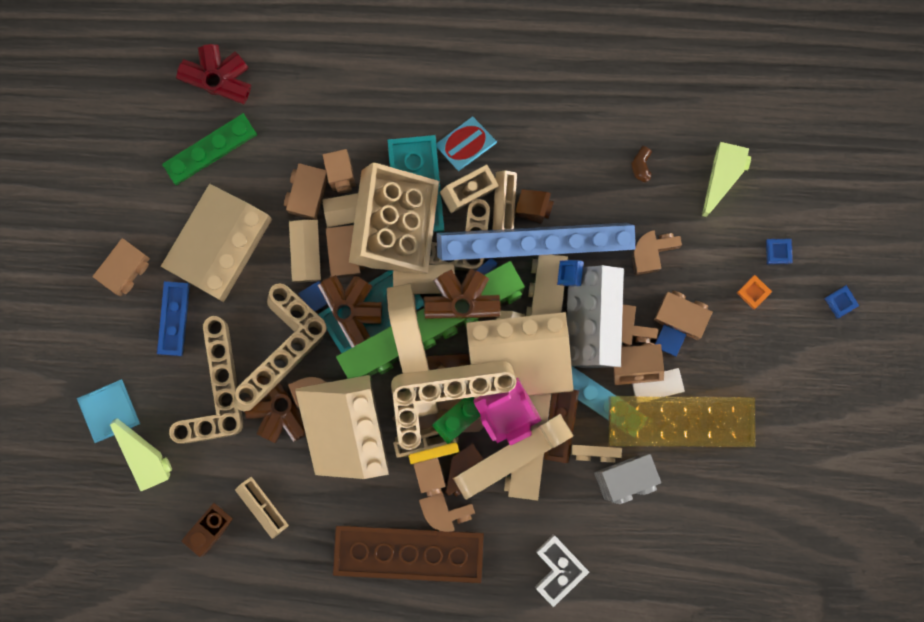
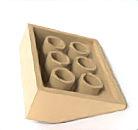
M374 162L361 171L349 263L375 269L427 274L439 181Z
M209 184L161 267L224 302L271 223L272 218L249 203Z
M566 312L466 323L470 365L496 361L510 363L515 377L519 378L528 396L573 391ZM502 375L499 378L503 379L506 378L508 375ZM477 378L474 382H479L483 378Z
M370 375L295 389L315 475L358 479L389 475L387 456Z

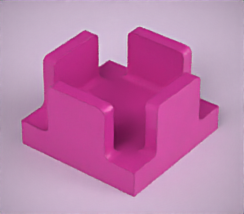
M518 377L516 378L517 382L513 390L506 393L484 395L474 399V404L481 416V422L492 441L496 440L499 443L507 439L510 446L531 436V426L541 421L539 413Z

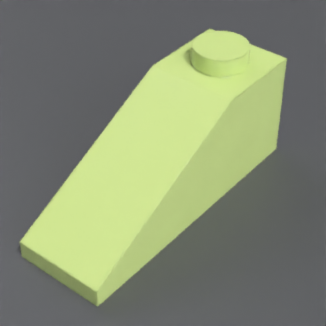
M723 142L719 143L715 153L702 216L707 217L743 174L744 170L748 171L751 162V156H748L749 148Z
M118 418L114 419L110 423L111 429L140 491L168 480L172 467L167 457L163 458L161 452Z

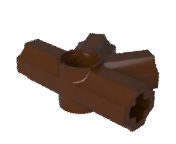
M451 269L433 280L443 297H424L425 319L500 317V295H481L489 281V278L482 273L470 269L461 285ZM458 301L467 302L469 305L468 312H457L455 304Z
M336 275L318 284L350 346L353 348L371 338L364 324H381L382 302H364L373 286L355 275L346 290H344ZM344 306L351 308V314L346 319L338 316L339 309Z
M265 376L256 378L258 383L262 385L269 383L268 378ZM280 382L251 410L244 411L246 419L264 418L256 434L273 443L277 442L283 428L293 442L306 436L301 413ZM252 397L245 398V402L252 400ZM282 399H286L288 401L287 410L279 412L277 410V403Z

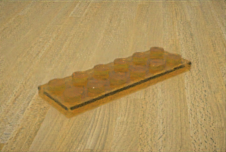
M609 396V446L755 447V398Z

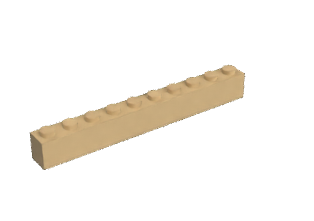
M549 254L538 255V259H533L531 273L536 275L535 283H530L528 297H533L532 307H527L526 316L561 313L564 286L557 285L560 261L568 260V256ZM551 394L529 396L541 417L540 422L531 426V431L548 422ZM544 453L513 471L510 477L506 476L504 491H508V497L538 500Z

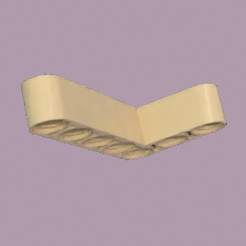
M476 199L469 204L465 231L488 230L490 208L486 201ZM480 206L485 209L486 213L482 217H475L472 210ZM432 242L431 244L432 255L429 265L454 264L455 270L469 271L473 269L476 271L484 264V258H480V262L477 265H470L466 259L454 260L449 263L444 260L442 261L437 257V243Z
M279 283L271 287L267 304L294 333L237 387L233 401L235 407L240 411L251 410L322 341L327 327L324 320L285 284ZM281 294L285 300L277 301L273 298V295ZM299 311L302 317L295 318L291 315V312ZM316 327L320 334L313 335L309 332L308 328ZM298 343L302 345L303 350L295 351L291 345ZM283 360L286 363V367L278 368L274 361ZM265 376L268 378L269 383L262 385L258 383L256 378ZM241 393H248L252 400L244 402L239 398V395Z
M409 283L387 288L389 318L402 372L406 374L428 371L429 367L418 325L412 285ZM426 385L424 388L428 389L433 387V385ZM437 402L417 404L418 417L439 413Z
M217 316L207 318L203 324L216 415L175 422L169 429V435L176 443H192L239 434L243 429L242 411L235 407L234 401L228 407H224L221 402L223 395L230 393L234 400L238 385L229 327L223 319ZM214 322L221 323L222 329L218 334H212L210 331V327ZM217 346H224L225 354L222 358H216L214 355V350ZM226 369L229 373V378L226 382L221 383L218 380V373ZM230 417H233L237 422L236 428L232 431H228L225 427V422ZM208 421L212 425V431L210 434L204 435L201 431V426L204 422ZM184 425L188 430V435L184 439H180L177 435V430L180 426Z
M496 361L406 373L394 377L391 382L400 446L406 450H411L419 446L421 442L417 404L509 392L515 388L517 382L512 365L506 361ZM502 375H508L506 378H499ZM477 378H483L479 382H474ZM453 381L458 382L455 385H449ZM426 385H433L431 388H424ZM402 388H407V389H408L407 391H404V392H400V391H399V390L402 389ZM405 410H409V411H410V412L407 413V414L401 413V412H403V411H405ZM412 432L411 435H404L405 433Z
M561 414L534 429L531 436L511 446L504 447L454 477L453 480L465 500L548 450L573 437V434Z

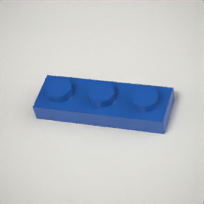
M164 281L157 354L183 356L189 283Z

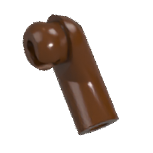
M646 146L641 147L631 163L635 178L643 183L648 182L652 176L646 164L652 151Z

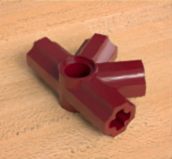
M207 44L198 47L200 65L185 59L182 60L177 70V80L206 90L211 95H219L243 105L247 101L251 84L236 78L249 68L236 51L221 62L219 45ZM213 77L220 79L219 84L215 87L208 85V81Z

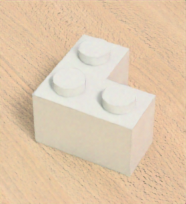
M552 535L536 550V553L552 570L535 588L554 607L589 571L555 535Z

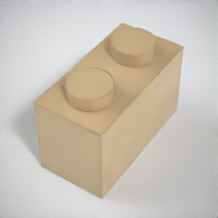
M485 165L447 185L439 193L450 213H453L472 201L491 193L499 185L488 165Z

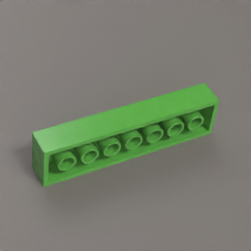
M511 261L485 274L489 281L481 295H500V305L506 301L508 304H511L522 298L525 286ZM458 301L455 304V308L459 313H466L469 310V305L465 301ZM423 308L417 312V320L424 350L426 351L436 345L435 340L444 337L446 340L458 333L457 328L464 324L466 326V323L478 322L479 318L425 319ZM392 327L336 356L348 379L370 375L371 381L372 375L377 372L381 375L387 373L394 368L392 364L400 360Z

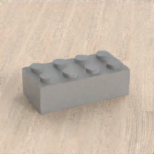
M604 265L583 267L581 286H568L567 327L571 367H621L624 268Z
M651 454L638 455L594 472L604 500L616 504L633 500L632 494L646 495L657 490L656 485L661 484Z

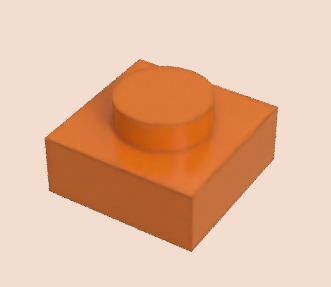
M753 275L737 292L753 309H756L772 293L756 275Z

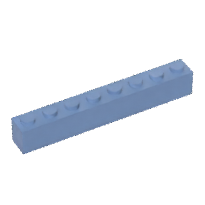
M629 223L437 233V257L442 261L635 250V225Z

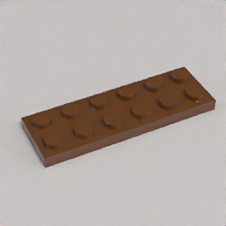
M337 525L333 576L481 583L484 533Z

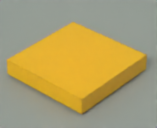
M455 442L409 454L410 464L459 453L458 444Z

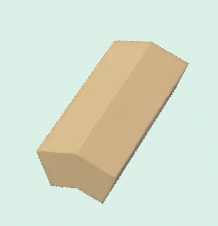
M510 171L496 172L495 180L499 186L495 189L492 230L514 229L517 173Z
M358 193L322 200L327 227L354 223Z
M318 220L289 221L292 282H318L321 280Z
M454 264L429 265L427 274L393 271V287L411 283L414 294H438L440 292L433 280L451 269L455 274Z
M431 427L420 430L421 439L423 440L414 449L406 450L402 448L398 442V436L395 437L393 444L397 458H401L412 453L447 445V443L441 436L429 439L428 437L439 435ZM457 436L454 440H452L449 444L455 443V442H456V443H459V442H458V436Z
M252 477L235 489L272 539L289 526ZM247 485L254 493V495L258 498V500L261 502L262 506L258 504V502L246 488ZM263 509L267 510V512L274 519V521L277 523L280 529H277V527L274 525V523L271 521V519L268 517V515L264 512Z

